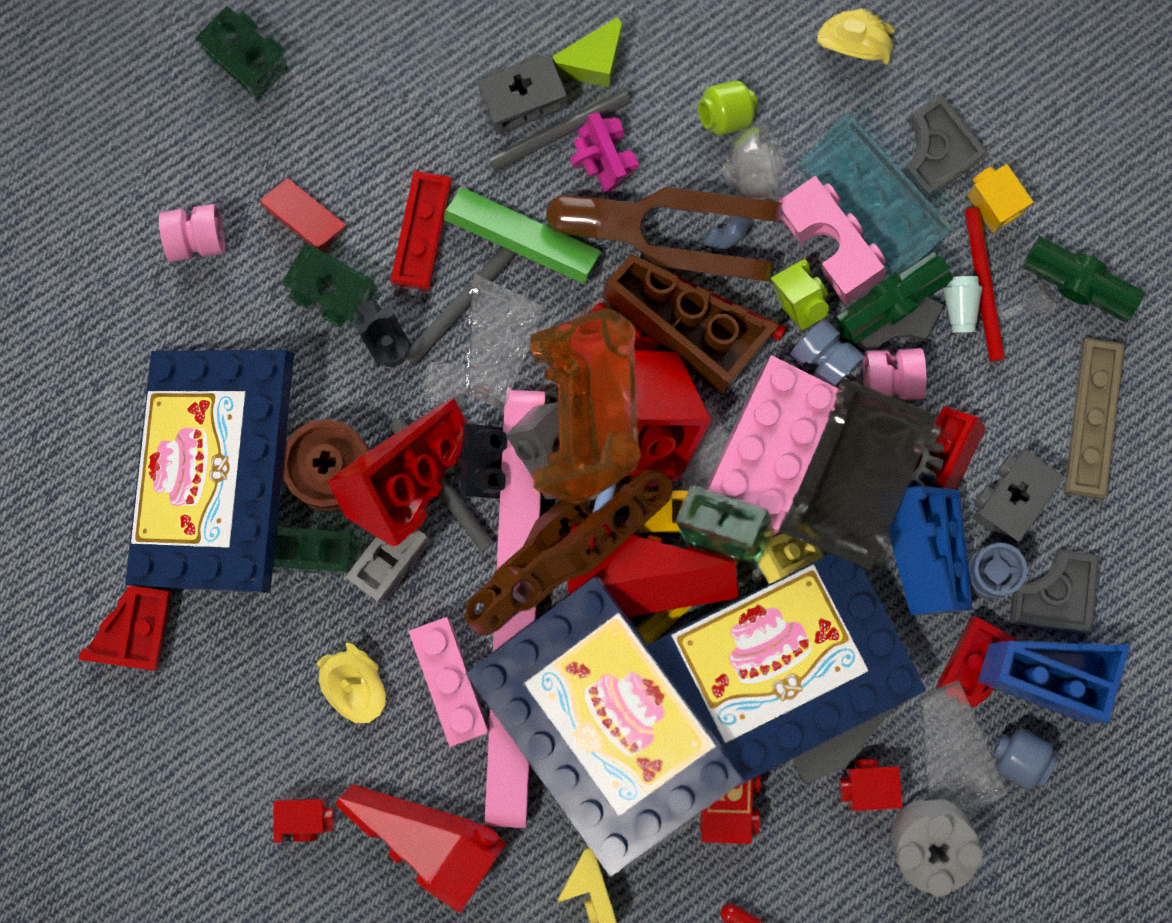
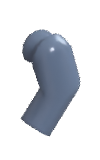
M731 216L729 225L722 231L716 226L706 231L703 238L704 244L712 247L713 252H725L744 239L751 219Z

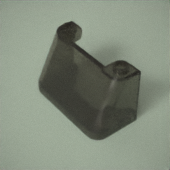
M843 377L835 394L836 401L833 406L835 410H830L829 419L797 494L795 493L792 500L796 503L790 507L789 512H785L778 531L872 570L875 563L883 566L892 545V542L885 540L923 449L926 448L932 451L941 427L934 425L937 415Z

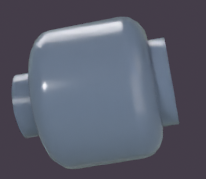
M1017 729L1010 737L1003 734L992 756L999 759L996 766L997 773L1024 789H1033L1037 784L1043 787L1051 776L1058 759L1053 756V746L1050 742L1025 729Z

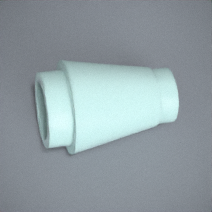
M978 276L953 277L952 282L943 288L950 325H952V333L976 332L983 287L979 286Z

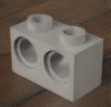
M418 529L400 545L394 547L375 537L345 578L376 601L384 604L431 540Z

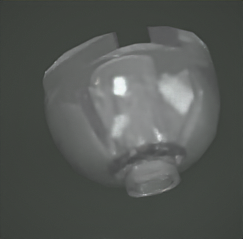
M769 122L743 130L733 139L728 149V161L722 163V170L727 185L734 184L740 196L776 202L789 194V189L782 190L781 180L788 179V171L778 136L773 138L769 136L768 131L774 128Z

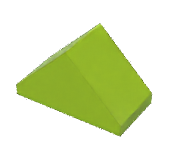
M618 17L553 55L552 60L559 77L610 88L622 38V22Z

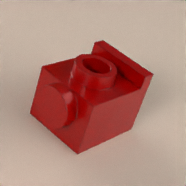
M328 798L273 801V843L288 841V834H293V842L318 841V833L335 831V808L328 807Z

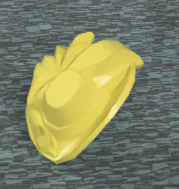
M865 9L846 11L833 16L825 22L818 31L817 42L823 47L842 55L860 59L882 60L884 64H888L893 51V44L889 35L894 33V29L890 24L881 22L879 15L872 16L871 11H866Z
M346 642V652H338L335 655L327 654L317 662L316 665L320 668L319 684L328 702L342 716L354 723H369L381 714L385 706L386 693L384 685L378 675V665L368 657L366 652L358 650L354 644Z

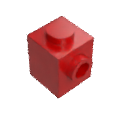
M879 759L855 760V768H845V777L839 778L841 802H847L848 810L851 811L902 808L899 766H880Z

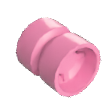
M216 204L193 207L191 214H187L183 209L160 212V236L165 256L169 262L192 259L194 252H198L202 257L225 254L224 228Z
M921 348L899 349L895 355H891L888 350H869L864 352L862 377L864 395L867 402L890 401L893 395H897L901 401L924 399L926 393V363Z

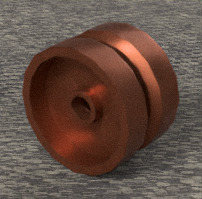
M329 419L312 421L297 429L286 442L282 477L291 493L312 509L330 514L343 512L327 482L351 462L370 451L361 436L345 423ZM329 462L336 463V466L329 467L328 474H325V465Z

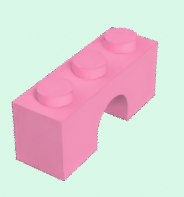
M814 176L778 201L782 203V208L779 212L780 218L800 245L816 235L830 236L839 244L836 254L822 263L823 276L845 305L884 279L885 267L883 265L886 263L883 254L875 244L867 245L860 235L863 233L861 225L851 213L845 215L837 204L840 203V199L830 184L826 183L823 186L818 178Z
M445 617L410 630L409 634L449 747H454L489 734V726L480 700L475 693L471 680L466 675L467 669L463 659L464 656L451 620Z

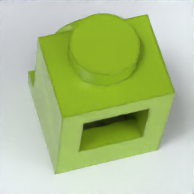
M805 259L771 277L779 305L801 330L829 315V306L824 301V299L828 298L827 290L818 277H812L809 264Z

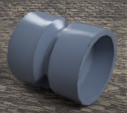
M826 318L821 320L789 354L804 370L812 368L814 370V377L834 387H837L865 357L850 341L842 343L840 341L841 333Z
M996 543L988 545L976 551L967 560L971 592L980 598L992 600L1012 594L1021 588L1026 580L1028 568L1025 558L1018 549L1010 544Z

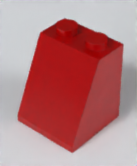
M607 350L594 380L606 455L612 433H621L627 439L618 476H638L645 470L650 469L657 470L666 476H681L711 422V418L679 353Z

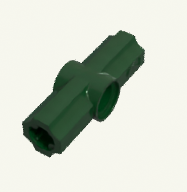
M1041 236L1036 239L1022 265V268L1057 286L1059 293L1070 301L1081 305L1091 304L1125 323L1131 319L1138 309L1145 291L1107 272V266L1100 260L1086 254L1079 253L1075 255Z
M933 252L900 275L894 273L868 292V296L836 316L835 320L839 330L847 341L856 346L887 324L894 325L915 311L920 306V302L952 282L953 277L950 268L942 257Z

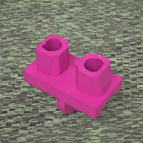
M599 112L588 115V122L578 129L579 138L574 141L578 152L569 161L574 169L585 167L589 177L596 175L604 193L615 190L623 179L633 175L638 169L639 163L634 152L631 150L617 154L613 144L620 142L624 137V130L619 118L602 119Z

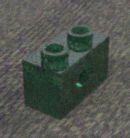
M306 242L281 282L289 292L287 297L289 300L305 309L313 305L322 310L321 317L339 328H342L345 323L355 329V325L358 324L360 319L354 309L372 299L378 290L373 279ZM333 284L336 288L334 294L329 291L323 294L321 291L323 285L330 287Z
M277 527L273 570L346 576L355 565L357 536L350 531Z

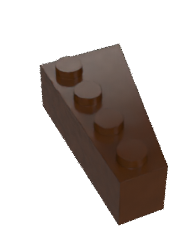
M630 254L605 282L601 296L645 334L658 342L667 352H678L684 365L721 396L769 342L779 326L765 319V321H762L748 314V310L734 303L731 306L711 296V292L699 286L696 288L678 280L676 275L633 254Z

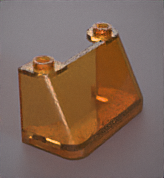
M609 308L531 334V354L536 356L542 354L550 367V369L545 370V378L558 383L560 449L558 452L547 455L549 466L533 470L534 490L575 504L593 500L636 469L640 458L634 355L635 329L628 319Z

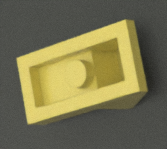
M807 524L767 539L752 547L753 555L768 584L824 557Z
M586 846L559 895L558 902L590 892L591 899L584 901L590 923H617L598 859L590 847Z

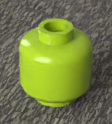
M737 80L710 86L705 89L702 99L698 102L699 119L704 128L710 129L712 133L719 136L744 130L751 126L754 120V113L758 110L757 97L752 90H748L744 83Z

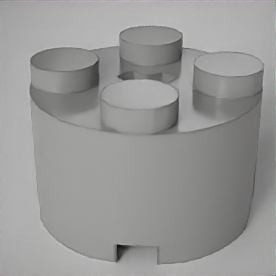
M943 799L916 800L905 806L893 821L891 830L893 853L903 876L917 889L931 893L934 896L943 897L964 886L976 873L982 861V851L978 837L964 812L952 802ZM933 843L937 846V847H933V846H932V847L929 848V846L932 845Z

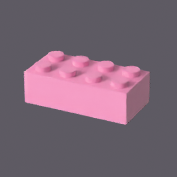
M771 355L757 375L698 501L699 507L766 540L776 535L783 525L843 391Z

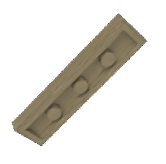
M1088 338L1082 341L1063 494L1100 500L1106 498L1125 344Z

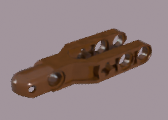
M664 187L636 203L575 195H559L548 204L546 210L547 222L552 229L559 233L631 243L653 265L658 267L771 282L770 274L774 262L653 246L644 238L641 225L644 216L657 208L704 214L713 213L741 219L750 218L779 223V212L782 208V203Z
M604 460L574 495L562 497L535 521L523 547L496 570L493 578L470 597L465 610V620L473 632L482 636L492 634L500 630L520 611H527L535 607L558 585L591 572L667 504L673 493L671 480L665 474L653 469L645 470L638 476H627L624 480L617 481L613 498L599 511L595 510L593 512L594 506L587 507L586 497L592 489L599 488L605 464ZM652 479H658V492L655 496L646 498L644 489L647 483ZM627 505L630 509L628 519L621 525H615L614 515L620 507ZM575 506L584 512L582 516L578 515L579 512L574 509ZM566 517V524L568 525V527L565 530H562V524L560 523V521L562 518ZM603 524L611 530L609 535L606 534L607 530L602 528ZM572 525H579L570 533ZM594 536L593 541L596 545L589 549L590 545L587 540ZM520 583L519 587L513 591L515 586ZM482 603V611L475 613V605Z

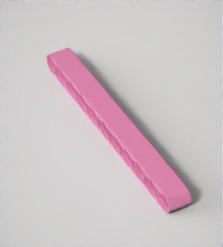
M506 390L503 432L508 433L533 407L546 405V391ZM508 438L507 449L502 453L501 469L506 474L505 489L500 491L497 569L523 547L535 521L541 517L542 492L537 488L534 479L522 460L516 455L515 449ZM520 583L515 586L513 591L519 587ZM537 605L530 610L520 611L500 630L494 632L493 652L536 621ZM490 709L485 826L526 828L530 763Z

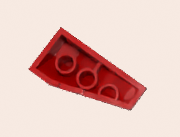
M455 398L447 400L354 460L327 482L346 518L392 547L400 545L423 524L427 516L425 509L432 497L438 496L442 488L440 484L447 468L454 466L457 457H459L462 451L463 424H467Z
M572 525L570 533L579 525ZM602 525V528L607 530L606 534L609 535L611 533V530L608 529L605 525ZM631 535L591 572L569 580L568 592L571 595L593 577L598 576L628 617L739 598L736 559L691 546L683 549L661 543L662 538L651 535L648 536V539ZM594 536L587 540L590 545L589 549L596 545L593 541Z
M354 784L335 803L366 835L384 840L390 848L388 855L397 864L405 860L418 873L415 881L424 890L458 913H461L506 844L493 829L485 825H479L473 820Z

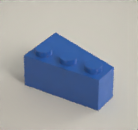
M919 486L878 493L910 615H934L973 610L959 490Z
M1024 641L993 643L988 645L978 683L1085 724L1109 723L1130 645Z

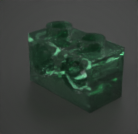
M226 5L195 37V40L205 55L258 101L289 69L283 57L286 51L270 35L264 39L255 30L258 26L246 13L241 11L237 15ZM231 33L239 34L235 42L230 44L223 43L227 35ZM267 58V62L263 67L258 69L250 68L255 59Z
M691 485L676 518V523L684 541L758 566L774 532L768 509Z

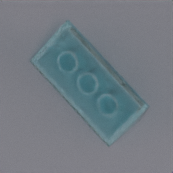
M849 112L845 113L797 165L809 180L816 176L823 186L826 183L832 186L840 199V203L837 204L845 215L851 213L857 219L863 229V233L860 234L868 246L875 244L886 260L885 265L893 273L900 275L930 255L945 242L954 229Z

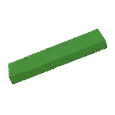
M462 187L447 207L443 219L583 284L587 281L601 254V251L559 233L546 225Z

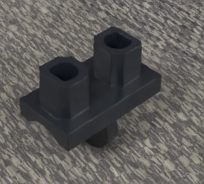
M372 298L356 307L354 310L361 322L356 324L355 328L378 367L381 365L395 367L402 364L409 355L411 344L390 306L381 309L376 299Z
M463 424L462 457H457L456 466L461 467L460 496L500 499V491L505 489L506 474L501 469L502 453L507 449V433L503 432V427Z

